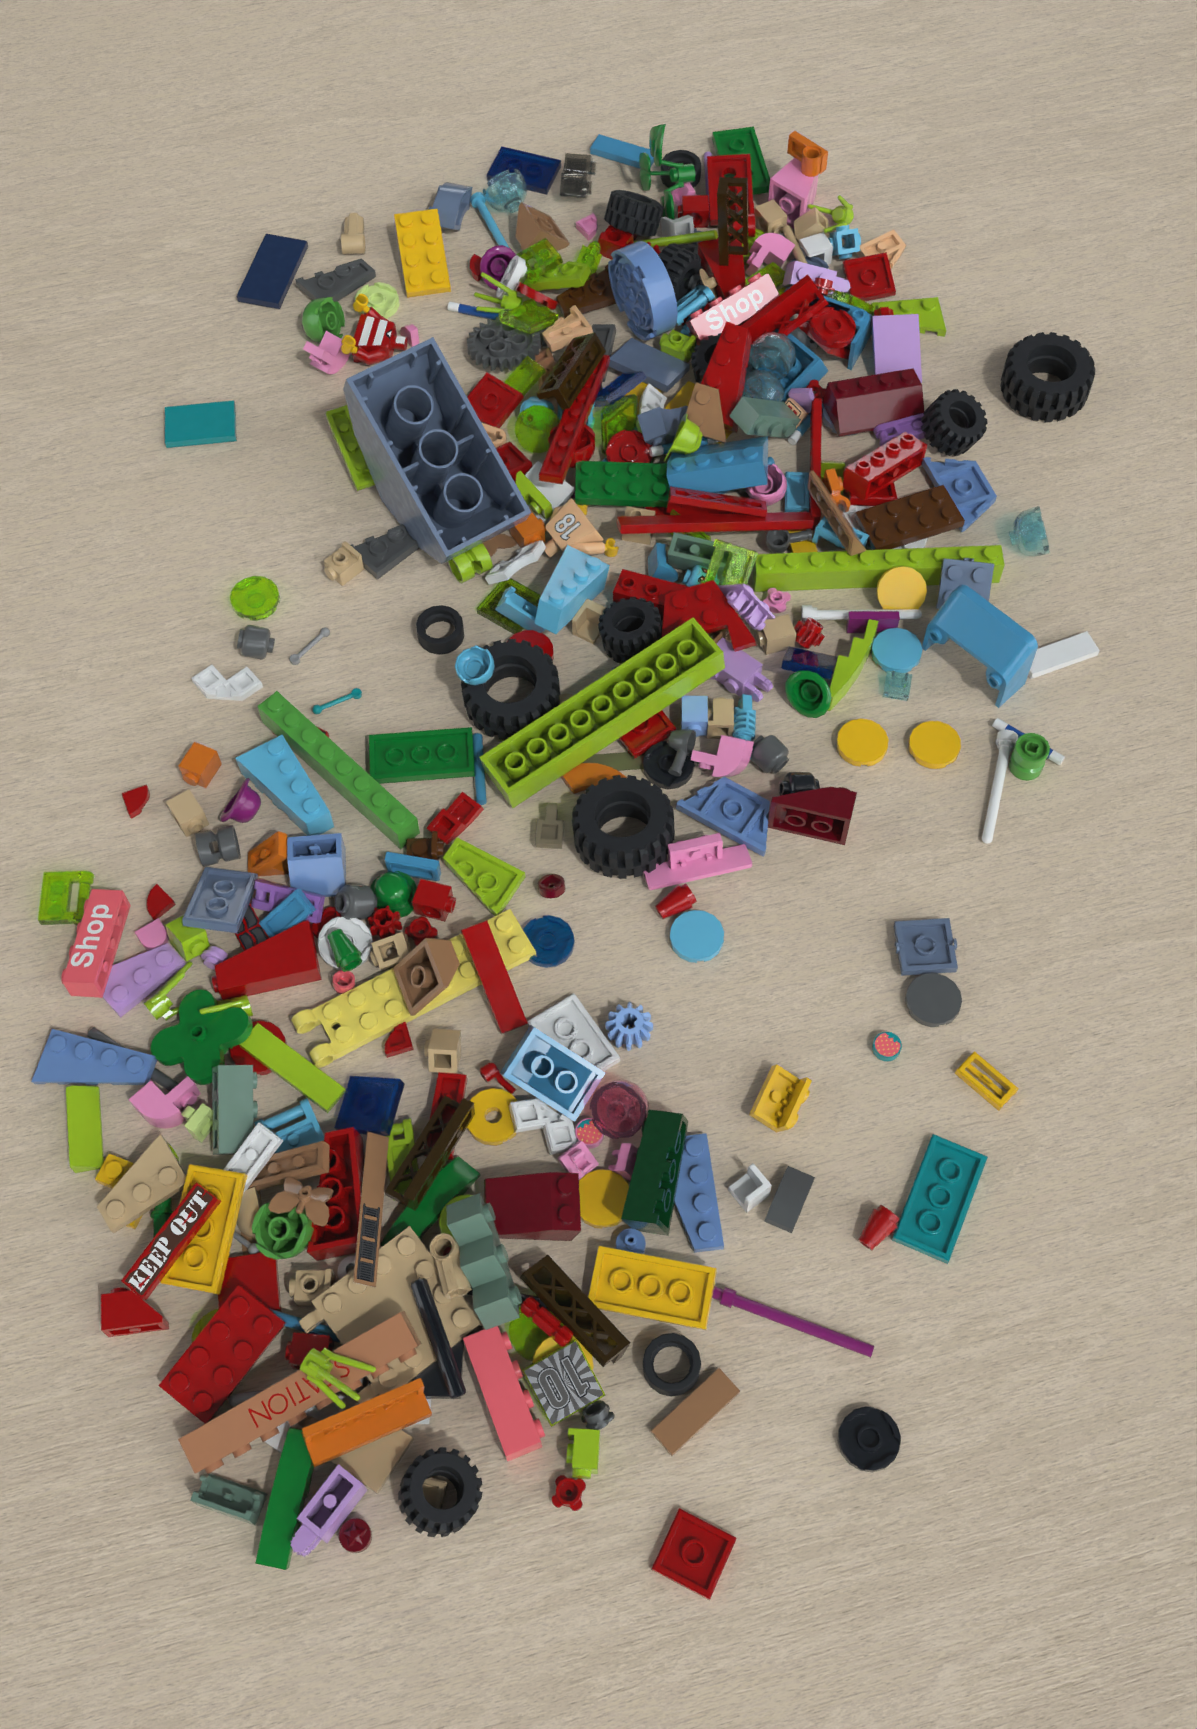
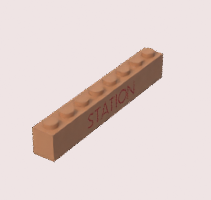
M405 1311L394 1315L332 1351L335 1354L376 1367L375 1372L361 1370L330 1360L329 1362L333 1364L330 1374L352 1390H355L362 1386L360 1379L371 1374L374 1379L390 1370L387 1365L389 1362L398 1358L400 1363L416 1355L415 1348L422 1343ZM298 1370L178 1440L194 1473L196 1474L205 1469L206 1473L209 1474L224 1465L222 1458L233 1453L234 1458L239 1457L252 1449L250 1442L260 1437L262 1442H265L280 1433L277 1428L278 1426L288 1421L291 1427L307 1417L305 1411L316 1405L319 1411L333 1403V1401L318 1386L306 1379L307 1374ZM327 1380L323 1381L334 1393L341 1391Z

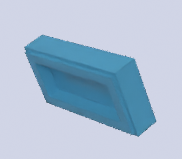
M386 852L384 860L387 872L400 871L408 874L410 877L432 881L440 880L441 868L439 860Z
M296 889L262 919L259 924L271 938L303 922L316 911V908L301 889Z

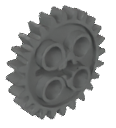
M505 316L504 320L496 317L494 322L487 319L488 324L479 323L480 328L474 327L473 332L469 333V338H467L468 354L471 356V360H475L476 365L482 364L484 369L491 366V371H494L497 367L500 368L501 372L506 367L510 371H512L513 366L520 369L521 363L529 365V359L535 360V355H539V349H541L540 332H537V327H532L531 322L525 324V319L518 322L517 317H514L512 320H508V316Z

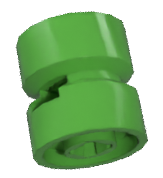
M1026 733L1020 736L1015 743L1014 751L1009 760L1010 772L1020 780L1029 781L1039 777L1049 755L1050 746L1048 741L1036 733Z

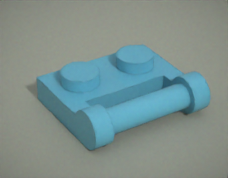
M697 285L677 301V326H680L684 322L683 319L706 301L710 302L715 298L708 286Z
M308 1098L299 1101V1105L264 1121L261 1118L254 1122L255 1126L259 1122L272 1130L298 1117L306 1116L307 1119L275 1133L284 1140L275 1153L324 1141L323 1132Z

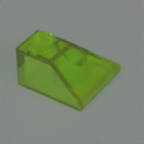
M635 394L616 398L610 404H606L601 410V444L604 455H606L608 442L613 435L622 430L631 431L636 426L637 396Z

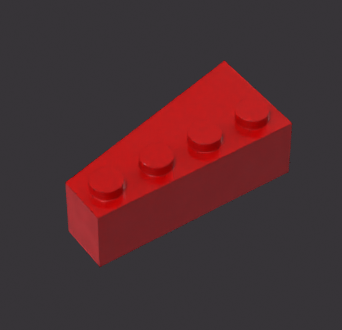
M726 321L701 384L719 389L724 429L737 433L738 425L732 420L730 414L742 398L752 335L747 328Z
M354 1127L326 1132L324 1136V1142L329 1144V1172L320 1175L317 1188L333 1189V1195L326 1202L329 1208L327 1225L322 1227L312 1222L314 1231L311 1241L308 1242L307 1253L316 1261L356 1253L365 1157L363 1138Z

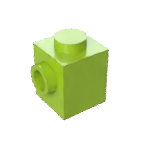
M183 916L165 926L170 944L187 962L201 955L210 945L206 930L183 926Z

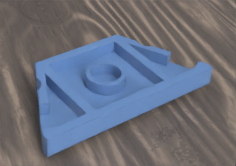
M931 457L923 458L922 466L935 487L945 486L963 516L965 522L964 526L959 528L961 532L969 528L995 503L997 495L976 461L945 459L944 463L931 462Z
M723 777L715 781L713 785L696 791L695 796L685 801L681 799L677 802V810L741 845L745 844L748 849L764 857L768 831L769 800Z

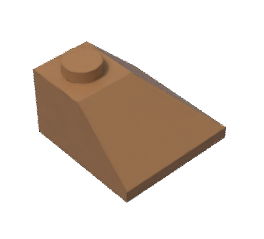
M521 202L518 210L515 237L521 244L520 249L524 253L539 257L569 246L570 243L550 215Z
M425 938L393 967L410 1016H415L449 986L460 964L451 940Z

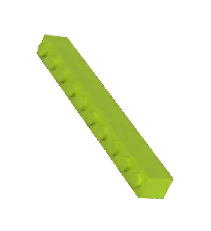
M1001 545L866 550L852 556L847 551L755 554L753 579L755 592H767L770 588H776L778 591L877 588L878 580L884 572L892 567L907 566L919 572L925 580L926 586L940 584L943 558L957 560L972 558L976 562L994 563L992 583H999L1005 564Z

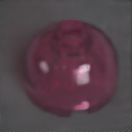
M617 1079L604 1084L594 1093L590 1102L593 1124L603 1135L612 1139L633 1136L642 1128L648 1115L649 1102L645 1092L637 1084L628 1080Z

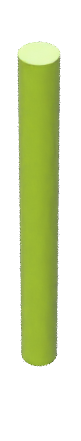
M717 230L640 241L650 242L652 248L656 244L659 247H664L673 243L685 244L714 240L718 238Z

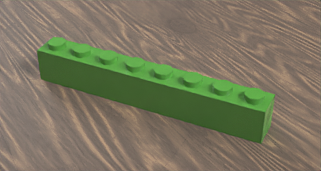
M278 691L257 706L262 723L276 736L283 735L290 748L400 850L407 845V839L415 838L420 833L417 817Z

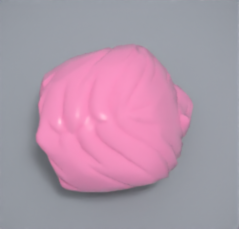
M772 464L768 465V485L747 487L745 489L751 499L766 501V506H771L784 497L787 490V480L778 466Z

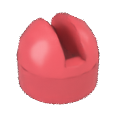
M340 970L334 974L333 987L337 993L343 994L354 988L355 976L352 972Z

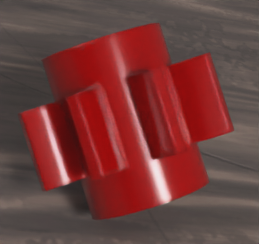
M810 617L806 621L803 619L799 620L794 626L797 633L795 641L807 649H810L812 645L814 647L816 645L819 646L825 638L821 633L824 627Z
M389 906L382 909L375 908L374 916L368 917L369 925L372 926L370 928L371 935L378 934L381 939L395 935L397 930H402V923L399 921L401 918L399 911L393 913Z

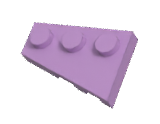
M168 943L112 966L103 999L121 1018L173 977L186 963Z

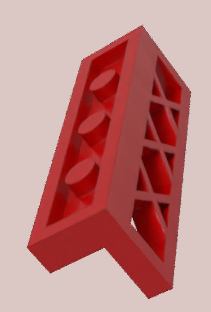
M808 274L741 325V327L747 328L752 335L751 348L757 343H761L753 352L750 350L749 356L752 362L828 305V302ZM818 297L819 301L813 306H809V303ZM798 314L796 319L789 321L793 315ZM780 328L779 332H777L775 335H771V333L775 329Z
M670 486L666 512L680 515L742 513L766 517L767 506L766 501Z

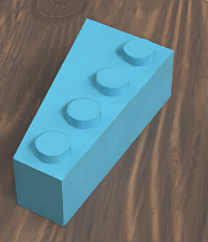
M567 545L539 599L534 624L557 634L573 619L586 599L592 601L604 590L610 565Z
M283 735L236 757L241 774L245 778H250L255 787L271 799L278 809L286 813L289 819L307 836L320 835L334 828L329 809Z

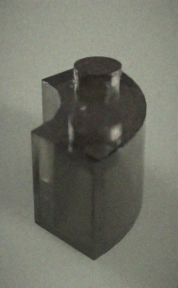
M565 153L564 169L561 173L560 196L587 198L588 195L592 194L591 175L596 174V162L593 161L591 155Z

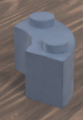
M449 182L439 185L433 207L430 206L428 210L438 209L441 227L460 231L464 214L470 208L473 187Z
M688 406L675 409L657 407L637 415L644 441L647 444L653 445V447L673 443L678 426L684 414H686Z

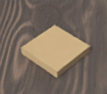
M399 1430L330 1461L336 1466L339 1464L362 1484L378 1494L414 1441V1438L403 1430Z

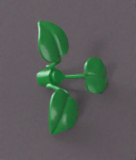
M666 124L652 127L650 130V154L654 157V163L657 167L662 164L674 168H671L670 171H650L651 161L647 153H640V182L642 189L649 191L651 188V175H670L671 182H675L676 185L664 190V196L660 198V204L664 207L661 218L667 217L674 220V202L671 191L684 187V183L694 182L695 168L693 164L683 165V163L662 160V146Z

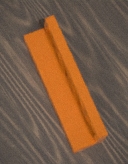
M421 1378L302 1428L303 1439L313 1466H319L431 1417L432 1412L424 1395V1384Z

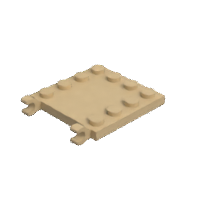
M410 1226L379 1249L376 1288L353 1283V1269L311 1301L316 1310L299 1321L307 1334L325 1321L342 1345L394 1315L405 1311L422 1343L415 1348L417 1354L400 1363L398 1358L389 1362L387 1365L390 1370L374 1379L371 1374L367 1375L366 1377L371 1384L358 1393L360 1395V1399L357 1401L358 1404L409 1383L437 1360L411 1288V1283L415 1280L427 1279L451 1348L482 1324L464 1296L449 1299L444 1296L436 1260Z

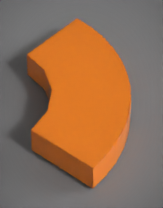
M581 763L561 776L573 794L585 791L592 784L594 786L598 785V781L604 778L610 780L613 779V776L620 775L621 778L627 777L612 767L597 763Z

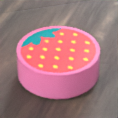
M586 1118L577 1124L575 1135L578 1141H583L588 1149H592L602 1143L604 1128L598 1120Z

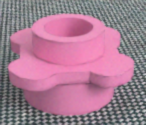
M776 588L768 589V596L763 602L769 606V610L772 613L784 612L786 610V603L790 601L791 595L788 592L778 591Z

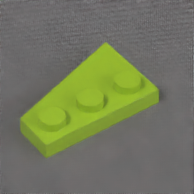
M539 256L523 284L536 291L546 289L558 290L569 287L579 288L584 286L591 270L588 264L571 261L563 264L560 263L559 259L553 258L551 261H546L545 257Z
M458 837L443 856V861L494 916L503 912L526 878L525 872Z

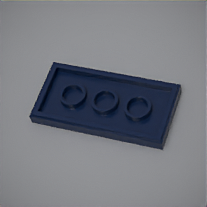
M265 234L237 294L238 302L280 309L308 249V242Z

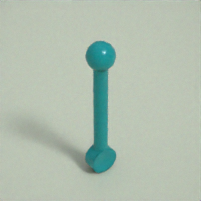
M354 688L348 695L323 705H314L312 712L320 714L322 710L351 698L360 699L362 691L359 688Z

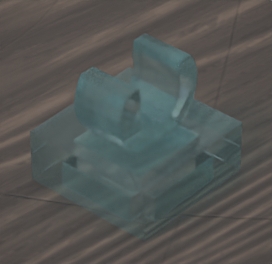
M893 670L887 671L883 697L908 701L912 674L899 673Z

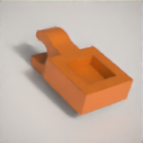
M835 468L826 470L822 482L836 503L843 505L845 512H848L850 501L847 497L841 495V491H843L841 477L837 476Z

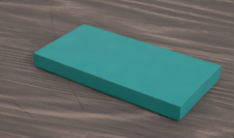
M933 1134L892 1241L948 1264L988 1156Z

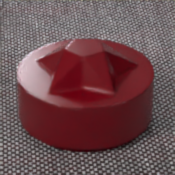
M557 874L543 876L538 881L540 895L551 899L564 894L566 890L564 878Z
M358 1518L346 1521L339 1532V1541L342 1547L350 1553L365 1551L372 1541L370 1526L364 1520Z

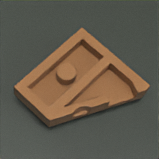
M695 383L686 412L688 414L687 418L699 426L702 437L725 444L726 436L719 389Z

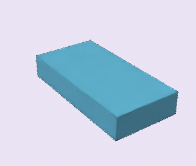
M786 472L785 512H809V472Z

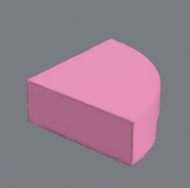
M594 213L576 222V229L588 241L597 232V218Z
M413 324L401 327L400 334L407 337L408 344L411 347L418 345L417 327Z

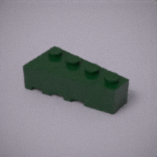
M649 1109L647 1118L643 1119L642 1138L637 1150L636 1162L621 1217L632 1229L669 1236L688 1127V1120L681 1113Z

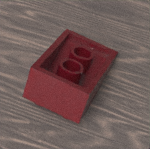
M830 786L772 797L768 828L845 845L857 792L850 791L844 787L836 788Z
M545 1172L486 1178L484 1180L485 1204L490 1203L494 1210V1224L499 1239L572 1241L581 1232L579 1173Z

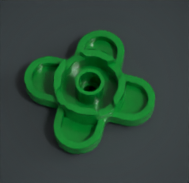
M202 989L192 991L183 998L179 1006V1024L165 1028L156 1034L151 1043V1053L160 1064L165 1066H173L184 1062L186 1075L196 1084L207 1085L212 1083V1068L218 1065H225L224 1055L229 1048L232 1049L234 1046L243 1043L250 1036L253 1023L249 1015L238 1007L200 1014V1009L219 1005L218 1001L209 991Z

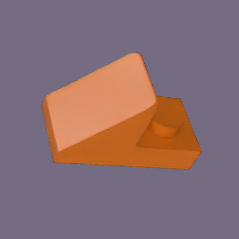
M278 831L248 852V872L256 873L258 877L288 874L287 834Z

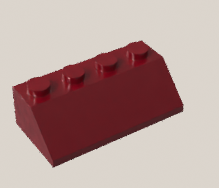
M914 368L828 382L822 401L839 437L873 431L880 424L924 413L923 388Z

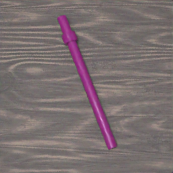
M714 1286L712 1298L719 1300L720 1305L728 1308L732 1306L870 1358L872 1356L874 1345L737 1295L736 1290L728 1287L721 1289Z

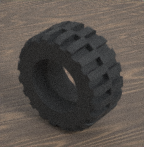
M1041 332L1035 336L1031 334L1014 344L1013 348L1008 352L1000 384L1003 397L1007 403L1010 402L1009 406L1014 411L1018 410L1019 414L1025 418L1028 416L1033 421L1044 420L1045 422L1064 420L1066 416L1071 417L1084 407L1095 377L1094 360L1092 356H1089V351L1085 347H1081L1080 342L1070 340V337L1067 335L1059 336L1054 332L1049 334ZM1048 373L1058 377L1062 381L1049 382L1042 380L1033 374Z
M508 639V642L503 643L499 640L493 642V646L485 645L482 648L488 649L494 659L495 668L492 677L486 683L476 686L466 684L461 680L464 706L469 719L473 720L474 726L479 730L484 728L485 734L490 737L498 735L500 740H506L507 737H511L560 705L558 670L556 665L553 664V659L549 654H544L542 648L537 645L531 647V643L522 640L521 643L516 642V639ZM507 677L523 678L535 686L530 695L523 700L513 703L497 701L487 694L497 681Z
M620 775L613 776V779L610 780L606 778L599 780L598 785L594 786L592 784L585 790L586 795L581 794L579 796L577 805L574 806L572 811L574 843L577 853L580 854V859L584 864H590V869L597 873L602 871L603 876L610 878L613 875L618 876L619 879H627V876L634 875L635 878L642 876L644 871L650 873L656 869V864L661 865L667 859L668 844H672L675 840L674 811L670 799L662 792L659 786L655 784L651 786V781L644 778L638 780L636 776L628 775L627 778H621ZM618 817H633L646 824L642 831L628 837L611 836L601 830L604 824Z

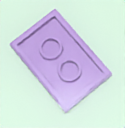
M919 315L872 316L874 375L914 368L922 383Z

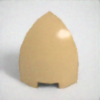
M255 1187L244 1192L236 1224L243 1234L248 1238L256 1240L255 1234H252V1224L262 1203Z

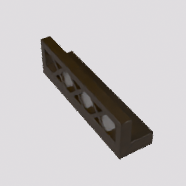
M719 178L717 191L719 266H728L730 255H748V178ZM729 186L742 187V191L736 195L729 189ZM735 203L743 208L738 213L730 208ZM735 221L743 226L738 231L730 226ZM737 239L743 244V247L731 246L730 243Z
M595 332L572 339L536 393L539 400L555 397L562 410L571 407L606 353Z
M444 1096L385 1190L386 1196L414 1211L417 1210L474 1117L475 1109L473 1102L463 1098L461 1103H458ZM448 1106L456 1111L449 1122L444 1124L442 1114ZM442 1131L435 1145L429 1148L427 1143L428 1136ZM427 1155L420 1169L413 1172L412 1162L414 1159ZM412 1179L404 1195L395 1191L400 1182Z
M546 1255L522 1273L520 1278L561 1323L573 1332V1336L602 1367L610 1361L614 1364L622 1358L630 1341L549 1255Z

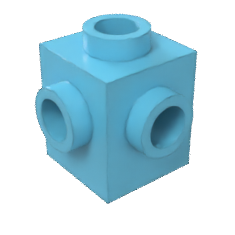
M849 225L836 227V232L830 233L828 239L833 246L832 256L839 255V259L851 258L853 252L860 251L861 237L858 233V228L850 229Z

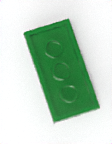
M754 126L712 132V140L717 156L750 154L753 195L769 193L770 177ZM728 173L724 177L733 178L735 175Z
M581 461L576 463L575 503L577 505L667 507L670 487L667 479L666 463Z
M472 727L369 735L370 776L379 784L475 777Z

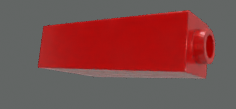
M718 238L698 243V255L701 258V266L709 278L714 277L717 285L714 287L717 298L721 296L723 300L730 296L728 291L734 287L741 285L743 288L746 286L743 255H730L728 266H719ZM737 239L730 243L731 246L742 247V243Z
M309 920L303 921L215 965L216 976L212 977L215 993L219 992L222 999L226 1000L237 996H251L322 980L314 935Z

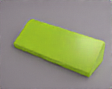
M67 1086L66 1105L70 1168L75 1173L101 1169L104 1163L100 1088L98 1086Z

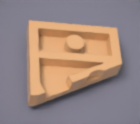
M893 229L860 245V251L856 253L859 257L887 252L890 268L892 269L904 252L906 244Z
M576 305L570 308V315L565 319L560 317L555 321L554 325L548 327L542 333L545 343L552 352L565 348L575 337L593 333L591 325Z

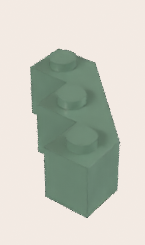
M479 1193L447 1205V1226L459 1245L460 1268L472 1286L473 1309L485 1330L520 1318L519 1304L522 1303V1297L518 1287L514 1286L507 1264L509 1261L505 1246L500 1242L494 1224L495 1213L491 1204H485Z

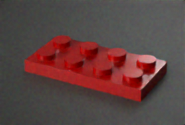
M238 1285L158 1386L206 1424L211 1421L287 1322L245 1288Z

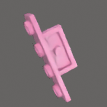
M716 833L668 844V861L663 862L661 865L656 864V869L650 873L647 871L643 873L648 889L655 890L751 868L752 860L745 844L723 849L721 835Z

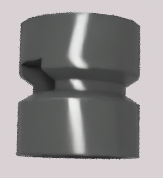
M233 825L218 828L217 833L207 830L195 834L198 854L203 867L218 864L220 859L226 862L241 859L238 838ZM217 841L219 851L214 852L212 842Z

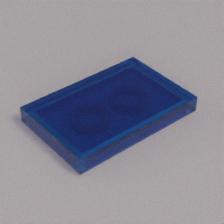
M501 146L487 173V181L547 195L561 168V160Z

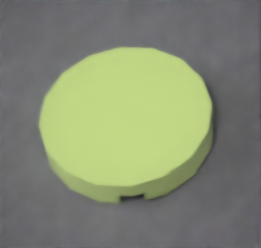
M376 282L372 286H369V284L365 285L357 291L355 296L356 300L359 294L366 295L369 301L367 306L373 307L386 319L394 315L400 306L396 289L386 283Z

